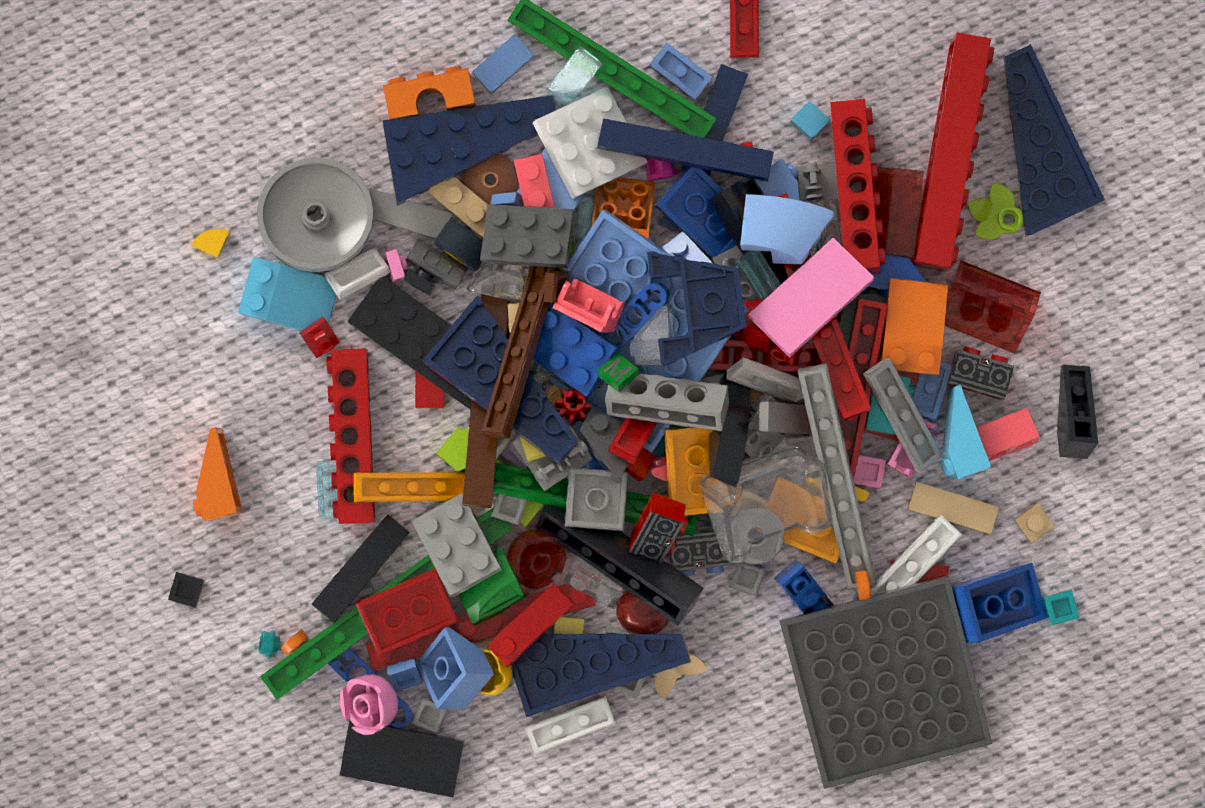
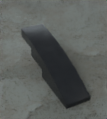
M725 373L720 379V384L728 386L729 406L723 430H712L709 434L710 477L735 487L739 482L746 448L751 388L728 380L727 373Z
M387 514L311 605L334 623L410 532Z

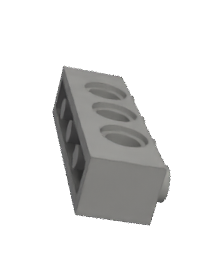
M639 374L620 392L608 385L605 403L607 415L722 431L729 406V394L727 385L715 382L705 383L686 378H668L657 374Z

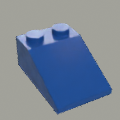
M1033 563L984 575L951 586L966 643H979L1048 618Z

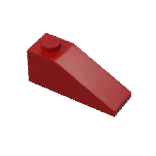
M553 583L509 623L487 647L506 667L514 664L574 603Z

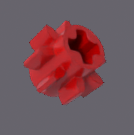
M575 388L569 392L563 389L561 391L562 399H557L554 407L561 408L559 414L562 418L565 417L568 420L569 425H572L573 421L578 419L584 422L586 417L584 412H590L592 407L591 404L585 403L588 397ZM570 403H575L576 409L570 408Z

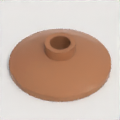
M501 154L487 159L486 162L464 172L462 176V183L487 204H491L493 194L517 192L519 188L515 165ZM488 175H493L496 178V182L493 185H487L485 178Z

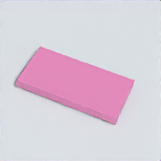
M832 238L750 312L749 318L787 356L791 357L874 281V276Z

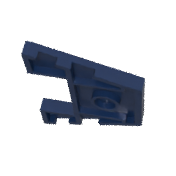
M652 251L647 252L650 280L681 277L689 334L658 339L661 367L668 366L746 329L739 268L703 261L697 262L684 259L683 257H672Z

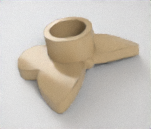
M689 654L690 663L654 674V685L661 699L667 697L672 691L677 678H681L682 675H695L705 672L707 670L705 663L696 655Z

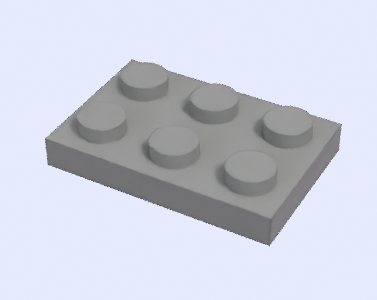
M463 493L412 521L449 596L452 598L503 570L471 507L462 505Z

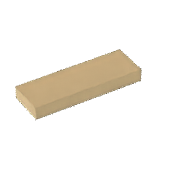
M915 482L907 509L934 518L941 514L951 523L992 534L999 507Z

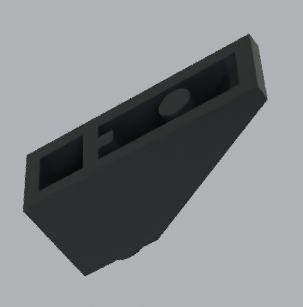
M1061 366L1057 422L1060 457L1088 459L1098 444L1089 366Z

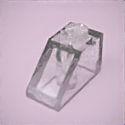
M666 303L661 306L634 335V340L630 342L631 358H635V365H661L658 339L674 337L673 303Z

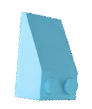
M253 257L238 313L303 331L321 317H324L329 324L336 293L324 276Z
M961 385L948 389L942 447L944 459L940 460L945 476H951L952 480H958L991 468Z

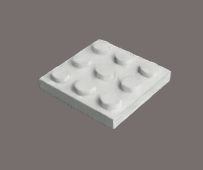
M608 87L538 118L533 122L572 200L648 163L643 157L597 149L603 118L627 123Z

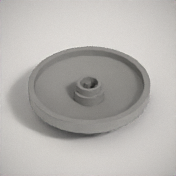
M308 158L288 164L271 177L260 195L257 220L264 243L277 259L298 270L323 272L338 268L359 254L370 237L374 221V211L371 196L366 185L353 170L334 160Z

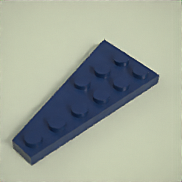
M1031 44L1003 58L1025 238L1105 200Z
M549 95L383 120L396 205L398 206L406 202L407 199L417 194H422L430 190L431 187L445 180L448 181L486 162L487 159L499 153L502 154L510 150L511 147L525 140L528 141L538 136L533 122L556 111L554 96Z
M477 295L423 359V363L487 411L508 339ZM529 371L512 430L560 466L578 442Z
M543 634L512 664V674L526 717L690 663L691 659L682 634Z

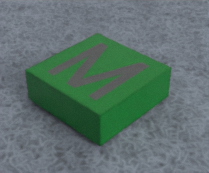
M616 353L597 370L599 378L620 392L639 375V368L619 353Z

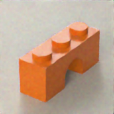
M462 66L447 68L444 74L434 75L432 71L417 74V79L406 81L405 77L393 78L388 80V85H383L389 119L419 115L418 101L422 95L428 92L440 94L445 99L447 111L476 106L469 70H463Z

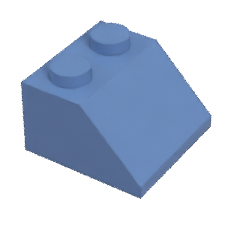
M445 627L416 662L437 709H465L494 675L483 650L450 627Z

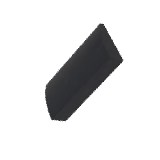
M745 177L709 199V202L769 296L788 279L783 264L773 263L771 251L741 250L740 242L746 194L762 195L753 179Z
M349 720L340 776L454 797L464 740L404 728H395L389 725L374 734L363 735L352 728L355 725Z

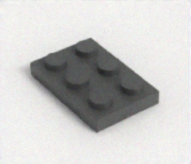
M488 204L480 257L481 262L487 264L568 268L575 217L574 210Z

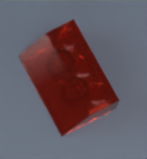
M877 168L878 180L873 181V189L880 193L881 208H876L875 212L876 219H882L883 236L878 237V246L884 247L885 255L905 257L912 260L915 256L924 171L903 168ZM862 183L861 192L866 188L864 183ZM859 210L858 221L865 220L869 213L865 210ZM860 238L855 245L859 249H866L871 245V241L868 238Z
M960 260L948 286L945 326L1015 354L1036 313L1041 292Z

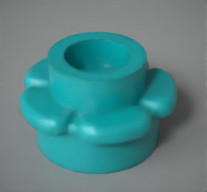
M274 630L270 632L262 631L258 652L259 654L267 655V658H271L272 653H278L280 637L275 636Z

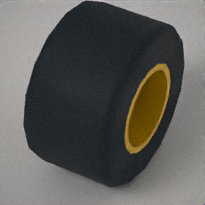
M451 220L447 221L434 240V244L449 257L457 260V262L472 271H477L482 264L480 257L483 240L460 224Z

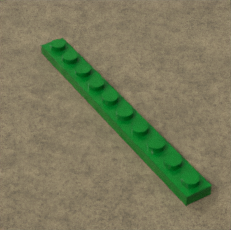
M494 507L477 519L490 545H493L513 530L507 521L491 516ZM429 554L376 593L434 569L435 566ZM357 606L260 676L276 700L283 697L368 635Z

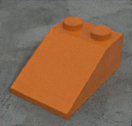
M890 278L880 361L884 358L891 359L895 369L898 371L939 375L948 284Z
M217 427L210 428L196 489L197 499L193 500L197 517L201 516L203 521H212L243 513L223 429Z

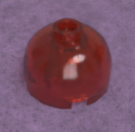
M536 529L524 531L516 536L509 545L507 560L516 580L529 589H540L550 585L553 582L551 578L557 572L561 574L567 559L566 549L562 544H558L557 538L544 530Z
M623 588L620 591L616 601V615L620 625L631 634H657L669 624V619Z

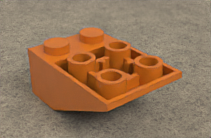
M617 178L596 188L591 227L602 210H607L648 239L655 182Z

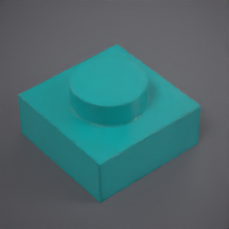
M1072 590L1042 597L1050 625L1080 618Z

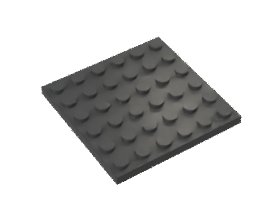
M948 575L875 594L867 600L857 599L779 620L824 789L993 744Z

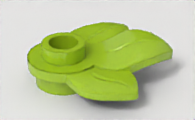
M992 183L989 198H979L968 203L971 215L980 222L976 228L975 235L982 239L994 240L1002 233L1012 234L1022 227L1023 214L1020 209L1015 207L1013 193L999 183ZM1007 214L1011 215L1014 219L1011 225H1007L1003 221L1004 216Z

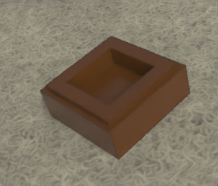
M568 271L546 272L544 302L554 303L557 301L563 285L569 280Z

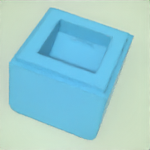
M808 101L790 120V123L812 141L830 119L812 102Z

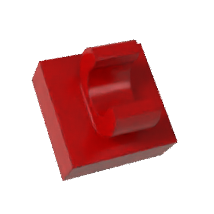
M321 317L299 333L316 359L335 348L334 346L340 343L324 317Z

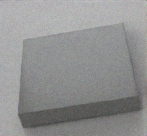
M569 468L564 527L624 531L628 472L623 473L618 483L611 477V471Z

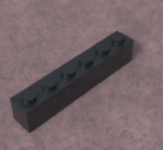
M548 504L543 509L535 526L537 530L679 626L695 606L704 588L664 560L662 563L630 553L631 538L622 531L564 527L566 508Z

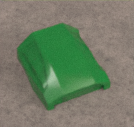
M498 546L494 553L503 570L459 594L473 626L501 614L512 605L525 599L501 546Z

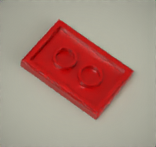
M436 568L355 603L378 657L459 622Z

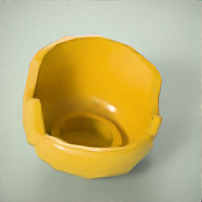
M483 650L494 675L480 692L489 696L500 695L511 682L512 665L506 667L491 650Z

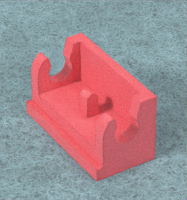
M573 279L572 283L565 282L553 308L600 332H614L625 302L578 279Z
M1028 408L976 427L989 461L1036 444L1039 440V434Z

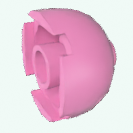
M373 674L358 676L349 680L347 686L342 688L340 693L342 714L345 720L350 718L351 722L355 725L352 728L356 732L363 735L374 734L392 723L398 711V698L394 688L385 678Z

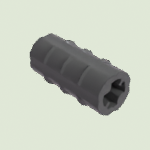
M420 239L416 241L406 258L408 263L456 290L468 270L467 267L457 262V260L448 257L444 252L438 251L432 245H428Z

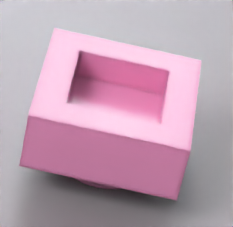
M397 249L385 252L384 257L390 270L389 274L392 283L404 280V272L408 271L404 255L399 256Z
M859 455L855 476H853L854 484L881 489L886 460Z

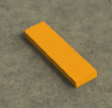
M465 472L354 473V502L448 501L463 493Z

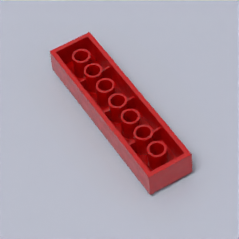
M957 32L950 40L911 262L915 267L944 272L957 262L959 247L954 246L955 239L958 235H961L964 218H960V211L963 209V206L966 207L969 190L965 189V183L968 181V178L972 177L974 161L970 160V155L973 153V150H976L979 140V132H975V127L982 120L984 104L980 103V99L987 92L989 76L985 75V71L988 65L992 64L995 48L990 47L991 38Z

